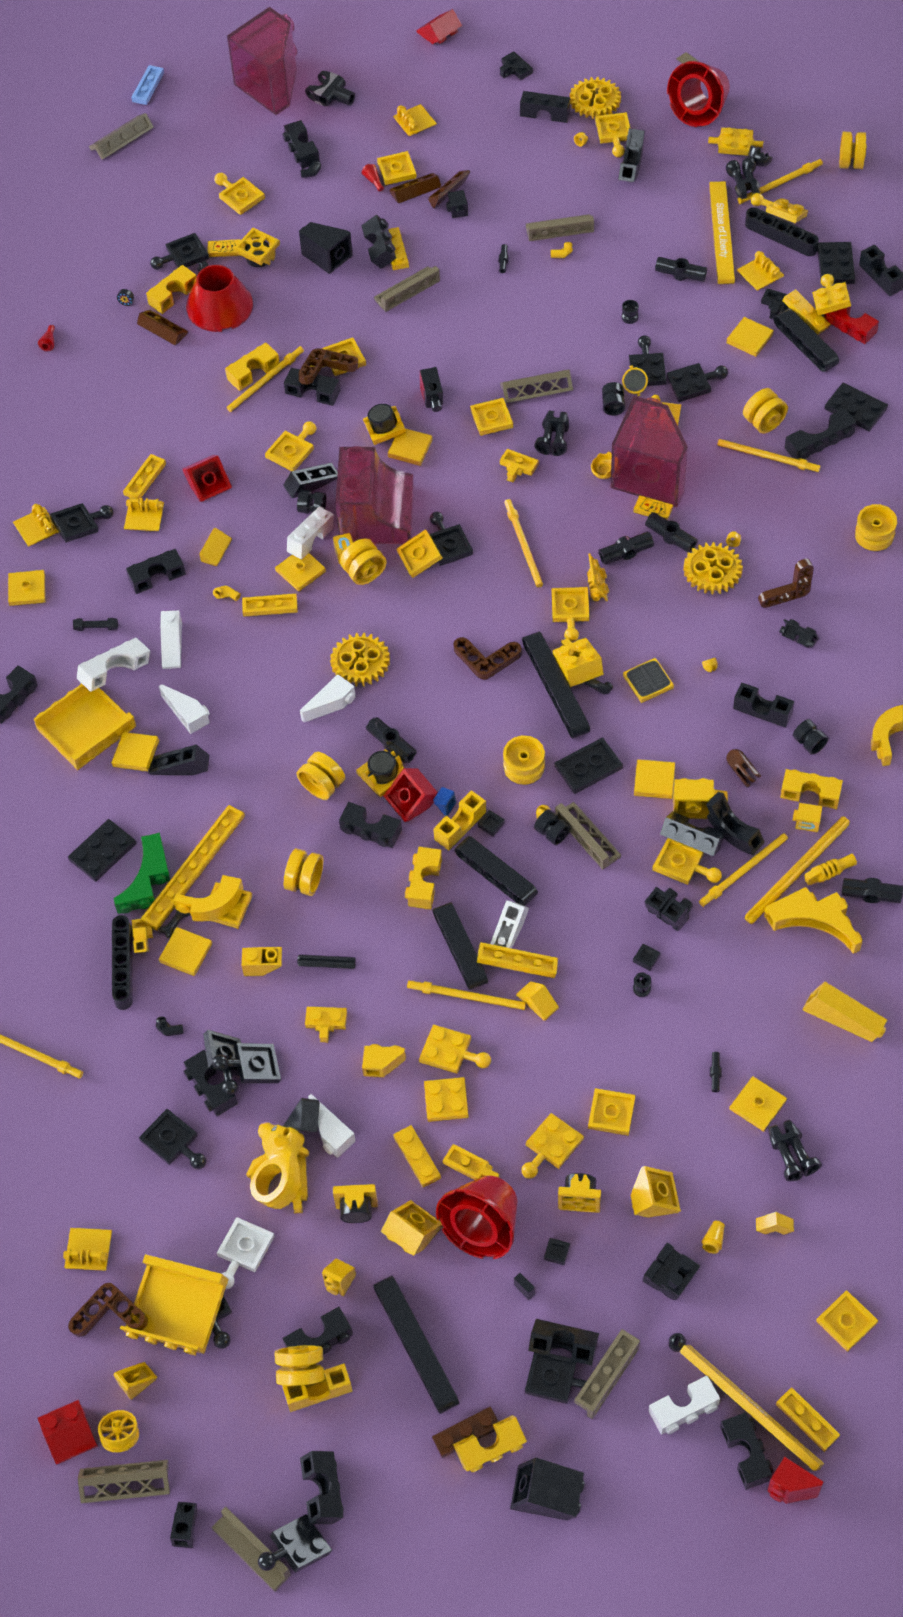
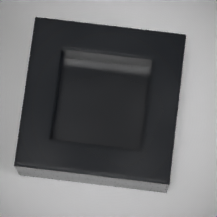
M488 810L478 822V827L494 837L505 824V819Z
M642 944L634 956L633 962L651 971L660 957V952Z
M549 1238L544 1260L565 1265L570 1243Z
M521 1273L514 1277V1286L530 1300L535 1295V1287Z

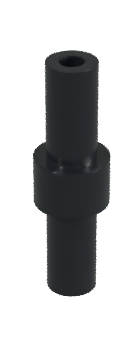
M506 244L501 245V253L499 254L500 273L506 272V264L508 263V245Z
M712 1052V1066L710 1067V1077L712 1078L711 1091L715 1093L720 1092V1077H722L719 1052Z

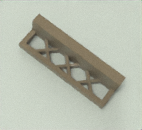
M146 113L140 114L91 144L89 148L91 151L96 149L100 158L104 159L154 126Z
M588 214L526 223L529 241L594 232L593 215Z
M427 266L374 296V300L387 312L440 282V271L436 266L432 268Z
M570 369L500 382L505 403L573 390ZM567 377V388H560L556 385L560 378ZM544 381L552 384V387L547 392L540 389ZM528 384L536 388L531 395L523 392ZM514 387L519 393L515 398L509 399L507 389Z
M575 802L566 807L562 803L555 807V814L559 819L564 820L570 825V834L602 870L621 858V854ZM573 809L578 814L577 819L569 811ZM581 824L588 825L589 832H587ZM593 837L599 838L601 840V845H599L593 839ZM605 851H611L613 856L609 858Z
M621 1329L574 1400V1403L587 1411V1417L592 1420L640 1349V1340Z
M168 1460L82 1468L78 1475L81 1503L170 1494ZM163 1478L164 1488H154L150 1485L153 1479ZM131 1481H138L143 1485L140 1490L136 1491L128 1487ZM111 1483L121 1487L117 1493H111L105 1488ZM84 1486H94L98 1489V1492L95 1495L85 1496Z
M225 1506L221 1510L223 1516L211 1527L212 1530L276 1592L291 1576L289 1569L278 1560L273 1569L269 1571L262 1570L258 1565V1558L262 1553L271 1551Z

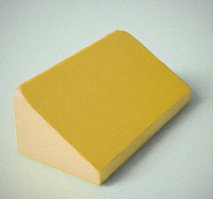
M213 528L200 551L201 562L218 566L232 538L219 529Z

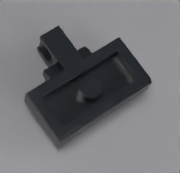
M514 51L501 58L503 64L500 67L501 77L505 78L514 74L522 80L533 74V68Z
M767 288L761 299V304L769 306L768 309H771L769 318L773 319L779 312L789 308L782 301L787 294Z

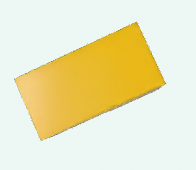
M147 927L133 928L134 953L149 952Z
M774 1212L756 1218V1231L763 1234L776 1231L785 1235L794 1232V1219Z

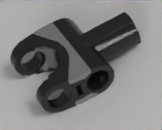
M321 71L318 74V80L323 85H309L305 89L309 99L323 106H328L333 99L351 106L355 99V92L344 88L346 86L344 78L328 71Z

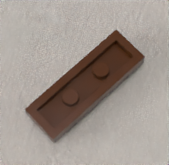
M490 1406L433 1435L432 1440L440 1456L444 1458L456 1451L453 1446L454 1443L471 1435L476 1436L477 1440L494 1432L493 1424L497 1423L498 1420Z

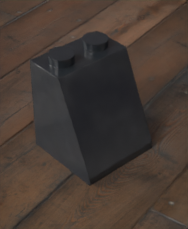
M313 222L308 223L299 230L302 255L329 274L353 256L351 232L348 230Z
M536 1457L518 1465L510 1509L562 1520L573 1519L577 1517L581 1508L579 1500L585 1485L583 1480L584 1472Z

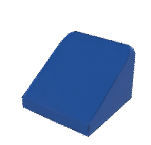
M444 787L439 790L433 799L434 804L445 816L450 814L457 803L454 791Z

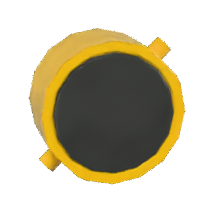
M633 365L629 366L630 369L623 375L622 384L628 393L641 396L640 393L647 388L648 377L642 369L633 368Z

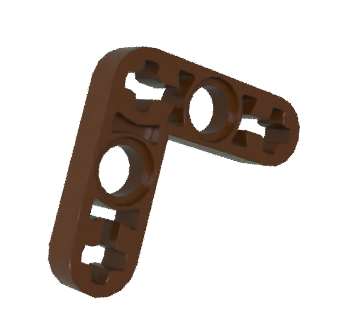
M313 349L299 370V382L311 384L323 366L346 372H355L358 369V359L351 355L325 349Z
M805 558L795 564L792 583L762 592L758 596L761 607L768 608L806 596L811 590L814 571L810 559Z
M459 637L453 643L455 654L478 678L483 680L491 678L518 660L522 655V648L518 642H510L486 658L467 638ZM475 655L478 657V659L476 661H470L468 660V657ZM496 658H502L504 660L500 664L494 662Z
M105 1283L71 1318L68 1328L77 1337L85 1336L109 1309L130 1328L140 1331L146 1327L148 1318L114 1284ZM106 1291H111L112 1296H107ZM99 1298L105 1302L104 1305L100 1301H98ZM124 1301L127 1302L128 1308L124 1312H119V1304ZM99 1305V1311L95 1315H90L89 1310L91 1306ZM133 1313L139 1318L140 1323H135L129 1315ZM86 1315L90 1320L87 1321L83 1316ZM78 1322L83 1326L80 1330L76 1326Z

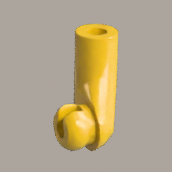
M565 242L564 248L561 250L551 249V258L567 257L573 251V244Z
M227 585L213 590V595L218 599L230 597L238 601L241 597V593Z
M265 1154L252 1161L246 1173L248 1178L252 1179L255 1170L268 1159Z

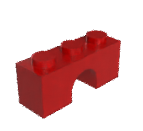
M851 306L824 314V318L830 325L863 344H866L878 330L879 321L866 313L859 318L850 317Z

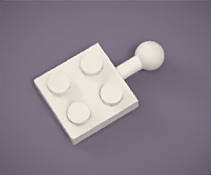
M236 1217L217 1251L218 1257L231 1262L227 1271L222 1273L229 1279L226 1289H230L234 1285V1274L239 1266L256 1272L275 1237L274 1233Z

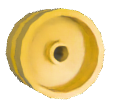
M842 131L839 168L848 169L851 158H853L854 169H863L867 148L866 132H857L853 142L852 133Z
M764 388L756 392L748 400L743 409V416L760 433L765 434L781 424L788 412V405L781 398H778L772 389Z
M872 504L864 507L858 514L855 528V539L858 544L870 551L887 549L894 540L897 527V516L894 511L881 504Z
M366 538L357 540L348 546L340 558V565L357 585L368 584L381 575L387 564L384 555L370 539Z
M521 735L507 742L503 751L505 775L512 782L523 785L534 783L541 778L545 769V750L538 739Z
M314 752L307 760V764H303L296 772L297 778L304 788L322 800H328L335 792V788H338L346 779L342 768L332 758L321 752Z
M295 848L286 865L283 881L284 889L296 892L300 888L302 894L313 896L320 883L324 863L323 856L313 852L308 856L305 850Z
M292 1346L274 1351L275 1363L282 1366L276 1371L277 1384L286 1386L307 1385L321 1382L325 1379L323 1366L317 1364L323 1360V1348L321 1346Z

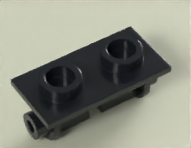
M792 619L789 621L783 620L786 626H782L779 631L783 637L794 641L796 635H798L797 643L807 648L814 647L816 642L814 639L819 640L814 629L810 627L805 629L799 626L800 623Z

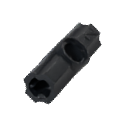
M658 257L655 271L671 274L679 281L688 278L704 282L707 267L689 264L685 258L672 260Z
M655 512L651 513L645 522V526L661 535L665 543L675 544L686 552L691 553L692 548H695L698 539L680 529L676 521H668Z
M648 531L631 538L623 536L615 544L599 549L598 554L601 562L605 565L621 558L630 560L636 556L637 552L653 547L654 541L651 533Z
M373 717L367 724L366 730L379 740L388 752L394 751L396 756H399L404 763H409L414 759L417 751L399 736V732L396 729L390 728L378 717Z
M844 878L841 894L842 896L863 898L867 903H878L880 901L901 903L903 886L882 883L877 878H867L865 880Z

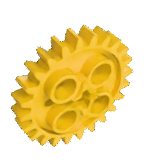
M590 77L588 81L584 78V82L579 81L578 85L574 84V88H571V108L575 109V113L580 112V116L585 114V118L591 116L594 119L595 116L607 115V113L612 114V111L616 112L617 108L620 107L621 91H619V87H616V83L611 84V80L606 82L605 78L599 80V77H597L596 80H593Z
M706 542L705 547L699 544L698 550L692 548V553H687L683 566L684 577H687V582H691V587L697 585V591L704 589V594L708 590L711 591L712 595L716 590L719 594H721L722 589L728 592V586L733 589L734 583L738 584L739 578L742 576L743 566H741L742 560H739V554L734 555V549L729 551L728 545L722 548V543L715 546V543L712 542V545L709 546Z
M356 633L355 637L349 634L348 640L342 638V643H336L337 648H332L333 653L330 654L332 672L336 676H341L350 684L354 682L355 687L359 683L365 687V682L372 685L373 679L378 682V676L384 677V671L388 672L390 653L388 652V647H385L384 641L379 642V637L373 639L372 634L366 637L365 633L359 637L358 633Z

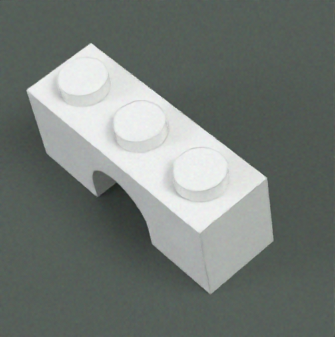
M319 506L287 537V552L302 560L312 550V544L316 536L323 539L333 530L334 514Z
M708 1376L688 1385L687 1393L691 1403L685 1407L676 1406L669 1395L649 1405V1414L661 1435L666 1432L671 1434L677 1431L681 1424L685 1422L691 1424L699 1418V1415L705 1412L710 1414L718 1408L720 1397Z

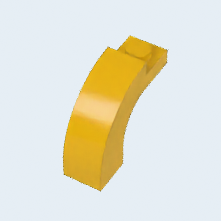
M903 705L885 711L874 725L871 737V751L877 750V757L881 759L882 766L890 765L892 759L888 738L896 732L903 731Z
M222 875L217 890L205 898H193L176 894L174 898L175 908L181 913H190L192 921L203 922L220 918L231 911L238 903L243 891L242 879Z

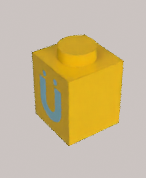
M350 533L333 537L334 550L339 564L342 553L353 543Z
M799 803L798 810L794 809L792 821H796L795 829L818 832L822 806Z

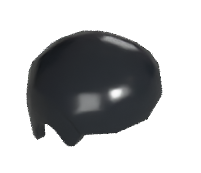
M750 145L748 157L755 159L756 166L764 167L771 163L772 156H769L768 153H761L760 148Z

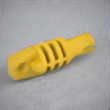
M851 853L838 860L831 859L817 865L811 871L805 873V882L809 886L829 880L831 877L834 878L836 875H840L843 870L857 865L856 858Z

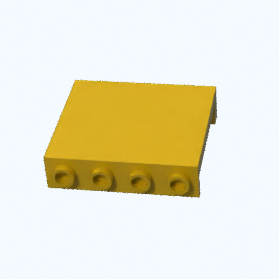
M82 683L34 718L37 730L77 770L121 739L123 732L129 733L136 727L134 716L130 712L126 714L102 689L98 688L90 692Z
M145 1254L142 1263L146 1265V1269L134 1304L146 1314L148 1323L141 1331L132 1329L128 1325L126 1327L120 1326V1329L126 1332V1337L138 1340V1337L145 1338V1342L153 1345L161 1342L164 1343V1347L172 1350H177V1347L184 1349L183 1352L196 1356L197 1352L204 1354L229 1279L220 1273ZM132 1313L130 1317L135 1323H140L139 1318Z

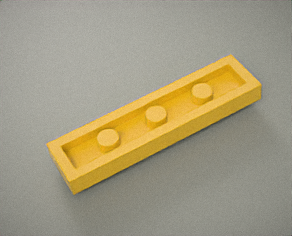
M480 942L477 963L555 978L558 958Z

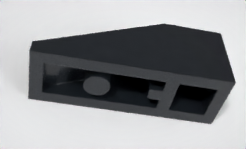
M332 463L291 471L283 486L291 498H296L301 489L313 492L338 479L340 474Z
M197 744L153 757L149 767V774L196 775L208 771L210 755Z

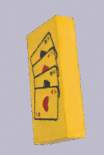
M241 239L208 241L209 257L241 256L234 253V247Z
M639 495L633 512L644 516H649L655 512L668 520L673 505Z

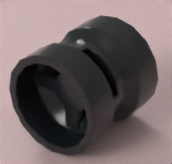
M626 300L622 304V320L627 324H633L638 320L639 304L635 300Z

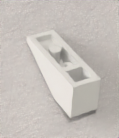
M179 610L161 611L162 669L181 668L182 621Z
M337 675L300 710L301 720L307 722L343 709L347 704L352 703L356 697L354 686Z
M165 685L159 686L162 698L190 734L209 724L208 715L210 713L205 705L202 706L198 700Z
M506 900L490 944L512 948L522 929L529 908Z
M312 1094L308 1096V1099L317 1100ZM320 1102L318 1130L323 1142V1148L328 1154H334L338 1158L355 1142V1135Z

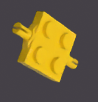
M721 127L719 137L709 136L708 144H718V153L748 156L750 145L763 148L764 141L754 140V130Z

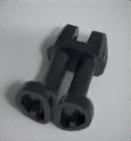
M747 157L742 162V173L746 179L742 178L738 161L731 160L726 165L727 174L736 182L735 193L741 199L747 198V191L751 190L752 195L760 193V183L753 176L756 170V161L752 157Z
M549 410L542 422L544 435L536 439L534 447L539 453L548 455L551 448L552 432H556L551 452L554 456H560L567 451V443L563 437L564 432L569 430V417L567 412H561L559 418L554 417L555 412Z
M790 1119L783 1122L786 1132L783 1135L777 1125L769 1127L772 1148L779 1150L785 1163L786 1169L783 1174L786 1181H797L802 1178L803 1173L805 1176H810L821 1168L822 1164L817 1157L810 1158L807 1155L800 1140L802 1133ZM789 1146H792L799 1160L801 1168L796 1164L795 1160L793 1159V1156L788 1148Z

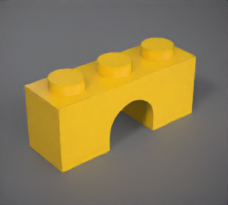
M181 265L146 293L148 304L161 314L165 313L174 305L173 292L179 291L185 295L191 292L197 277L196 274L184 265Z
M265 342L226 367L227 380L241 391L253 383L251 370L261 369L267 374L280 363L278 353Z
M786 769L780 798L799 802L803 792L813 791L819 796L818 806L837 809L843 780L835 777L819 776L815 773H804L795 769Z
M471 790L459 802L456 814L451 819L445 816L434 827V840L449 851L486 813V800Z
M418 847L417 854L414 853L412 860L414 870H410L409 882L411 883L410 887H406L405 890L408 906L432 909L435 895L434 883L425 882L423 878L428 875L439 876L442 850Z
M345 1363L324 1370L325 1379L321 1382L295 1386L282 1385L290 1412L353 1392Z
M511 1415L493 1424L496 1439L489 1447L480 1446L474 1435L453 1444L464 1470L467 1472L471 1471V1473L483 1468L482 1464L491 1461V1463L503 1458L502 1454L508 1451L513 1453L523 1448L522 1444L527 1441L515 1416Z

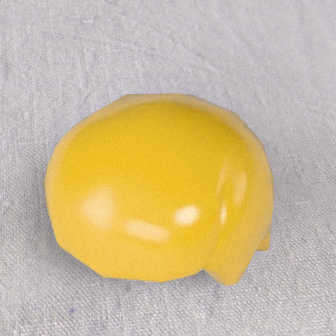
M609 451L606 454L599 453L591 463L592 473L599 479L612 477L618 468L615 456Z

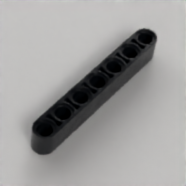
M539 631L522 637L523 646L570 737L573 739L589 733V723L542 633Z
M393 1275L373 1284V1288L439 1414L459 1405L460 1403L454 1389Z

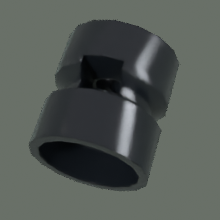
M617 382L607 383L602 388L603 411L607 415H619L625 410L624 387Z
M301 489L297 499V511L308 514L310 511L313 513L319 506L325 509L327 502L326 493L315 492L312 494L309 490Z
M811 719L800 723L792 735L800 744H803V747L811 755L821 751L829 740V737L822 730H818L817 725Z
M549 809L544 811L534 824V829L541 835H546V839L555 846L567 837L571 829L569 824L559 819Z

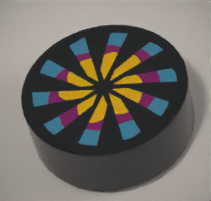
M121 289L117 294V300L124 306H130L134 301V294L130 290Z

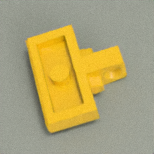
M506 449L500 459V465L507 467V481L513 483L517 475L521 476L522 473L532 476L539 465V460Z
M307 1006L305 1028H315L316 1031H320V1042L328 1043L329 1032H334V1029H346L347 1008Z

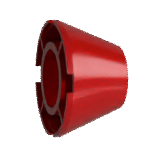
M688 61L675 68L670 75L667 85V94H669L671 102L669 105L673 113L683 123L693 127L705 126L715 121L720 115L729 94L730 85L726 74L722 70L702 62ZM701 81L708 90V98L702 92Z
M210 265L203 268L198 273L186 302V310L191 322L201 329L212 332H222V329L230 327L234 329L240 326L249 318L253 309V299L249 290L229 268L223 265Z
M486 1175L445 1193L438 1201L436 1217L437 1220L440 1219L443 1226L442 1232L460 1250L480 1259H483L485 1256L498 1259L506 1255L513 1245L518 1200L515 1191L507 1182L496 1176Z

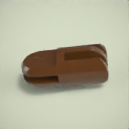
M732 749L728 752L726 757L728 764L744 785L749 788L751 786L749 781L754 783L757 780L756 777L760 778L761 774L741 750Z

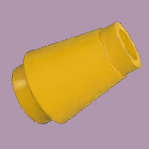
M713 1221L702 1239V1248L708 1253L716 1254L722 1249L725 1225L721 1221Z

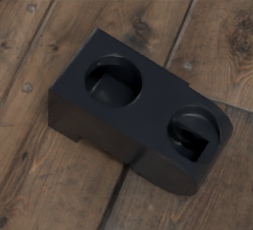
M178 1502L170 1536L173 1547L193 1548L197 1503Z

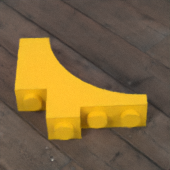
M804 887L765 907L764 917L774 931L793 926L816 928L838 938L853 954L861 949L862 937L858 931L855 932L850 919L846 916L847 902L837 892L817 901L814 893L809 892L807 887Z

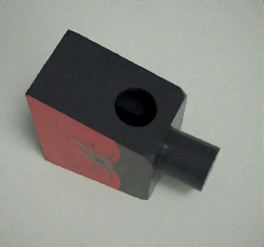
M437 367L420 370V390L426 408L431 407L433 412H438L442 410L443 390Z

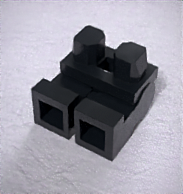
M655 887L644 901L648 912L655 914L657 918L667 925H671L676 931H679L689 919V912L693 907L692 902L686 898L678 902L675 900L678 897V893L673 889L668 888L664 892Z
M667 1242L656 1257V1260L653 1261L645 1272L643 1282L655 1290L661 1291L668 1298L677 1300L699 1270L700 1265L684 1254L681 1255Z

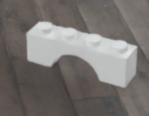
M137 638L126 641L78 665L77 679L91 692L105 685L107 671L111 668L126 667L136 670L148 664L150 650Z

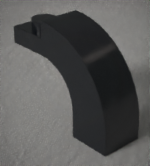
M628 129L626 150L623 162L620 163L618 180L636 181L643 155L645 130Z
M717 792L706 804L710 812L707 818L715 829L725 832L724 839L737 849L754 855L765 843L758 828L747 825L736 817L730 809L724 793Z

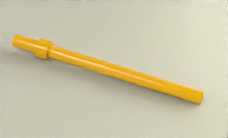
M819 159L812 163L808 162L802 165V168L760 187V194L802 174L812 172L813 169L823 165L822 160ZM747 193L746 199L737 198L738 203L742 204L750 200L752 193Z
M299 346L292 353L284 356V360L226 407L227 410L232 412L287 365L295 362L296 358L304 352V349Z
M719 439L717 443L721 447L797 466L801 470L808 469L819 472L821 465L809 463L805 459L800 458L798 460Z
M507 499L504 502L508 511L507 516L509 521H512L536 587H542L543 582L518 520V512L514 509L512 501Z
M781 834L718 886H713L709 893L699 900V904L704 907L713 899L719 898L725 889L788 840L787 835Z
M408 980L407 988L420 990L425 994L436 993L525 1010L526 1002L432 985V982L424 981V983Z
M0 1034L1 1044L57 1068V1071L63 1074L68 1073L79 1079L83 1076V1071L72 1067L70 1063L54 1059Z

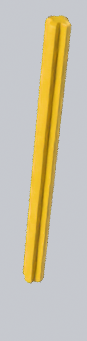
M844 816L841 817L745 915V920L749 924H753L765 912V907L774 903L849 826L850 821Z

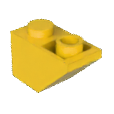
M282 947L242 948L241 966L244 976H264L281 967Z
M378 1044L364 1046L363 1076L384 1078L406 1060L405 1048L397 1045L381 1047Z
M337 1258L334 1259L322 1271L326 1290L333 1295L340 1294L344 1296L356 1276L355 1267Z

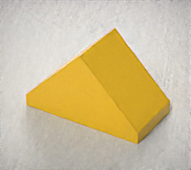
M530 981L516 994L519 999L526 1002V1005L544 1021L559 1009V1006L543 984Z
M145 1362L114 1373L118 1385L131 1400L157 1379V1376Z

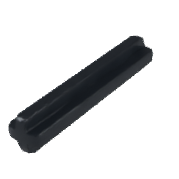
M299 954L297 964L298 966L354 969L356 958Z

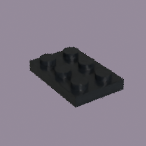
M818 242L820 281L823 275L830 274L834 278L833 284L844 282L846 284H855L851 242Z
M843 382L827 401L824 409L831 413H836L845 408L856 421L857 426L870 432L887 410L888 404Z
M602 737L554 762V767L572 792L576 794L623 769V764Z
M108 819L68 856V860L96 882L137 843L134 838Z

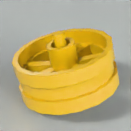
M116 1410L110 1412L100 1420L98 1425L101 1444L110 1452L129 1450L138 1441L140 1433L135 1416L128 1411ZM104 1433H110L106 1437L103 1436Z

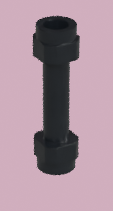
M83 618L73 619V629L77 631H83L84 628H108V630L118 629V619L108 618V620L83 621Z

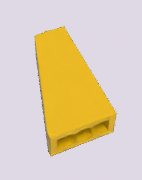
M825 981L810 994L802 1009L870 1042L874 1041L877 1037L881 1038L886 1031L884 1025L887 1019Z

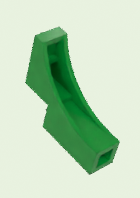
M160 833L141 837L143 846L142 864L138 875L131 885L113 898L117 914L149 908L155 901L152 885H162L170 881Z

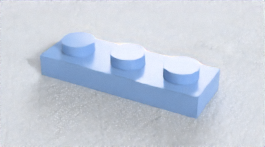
M148 66L131 97L132 102L148 104L164 74V68Z

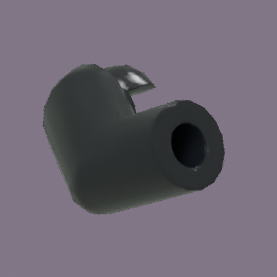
M596 679L585 682V685L604 695L609 694L613 689V685L610 682L602 683Z

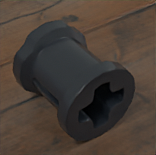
M644 972L636 974L633 980V992L638 997H646L651 991V977Z

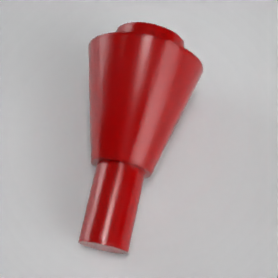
M375 164L365 165L361 172L362 175L374 184L379 192L382 191L384 187L380 182Z
M49 325L47 331L38 340L39 348L44 351L54 349V325Z

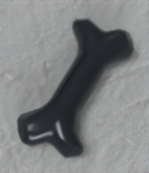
M176 910V914L168 925L159 927L160 933H164L168 939L171 938L173 930L180 920L190 916V913L184 914Z

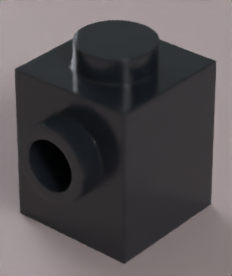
M464 190L448 192L446 207L447 212H451L452 218L468 216V203Z

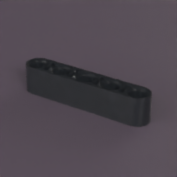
M751 207L747 209L745 218L747 229L806 256L816 255L819 242L817 235L758 208Z
M788 308L773 317L776 327L819 370L825 372L839 364V357L835 351L792 309Z
M467 836L454 849L456 855L516 903L526 906L538 894L536 887L473 837Z
M452 902L432 909L435 920L468 989L471 990L487 984L488 978L481 963H477L478 956Z
M118 915L112 920V997L115 1006L120 1010L130 1008L133 1002L132 928L129 919L125 915Z

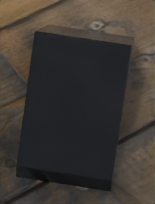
M301 1098L283 1126L294 1128L299 1132H317L319 1100Z

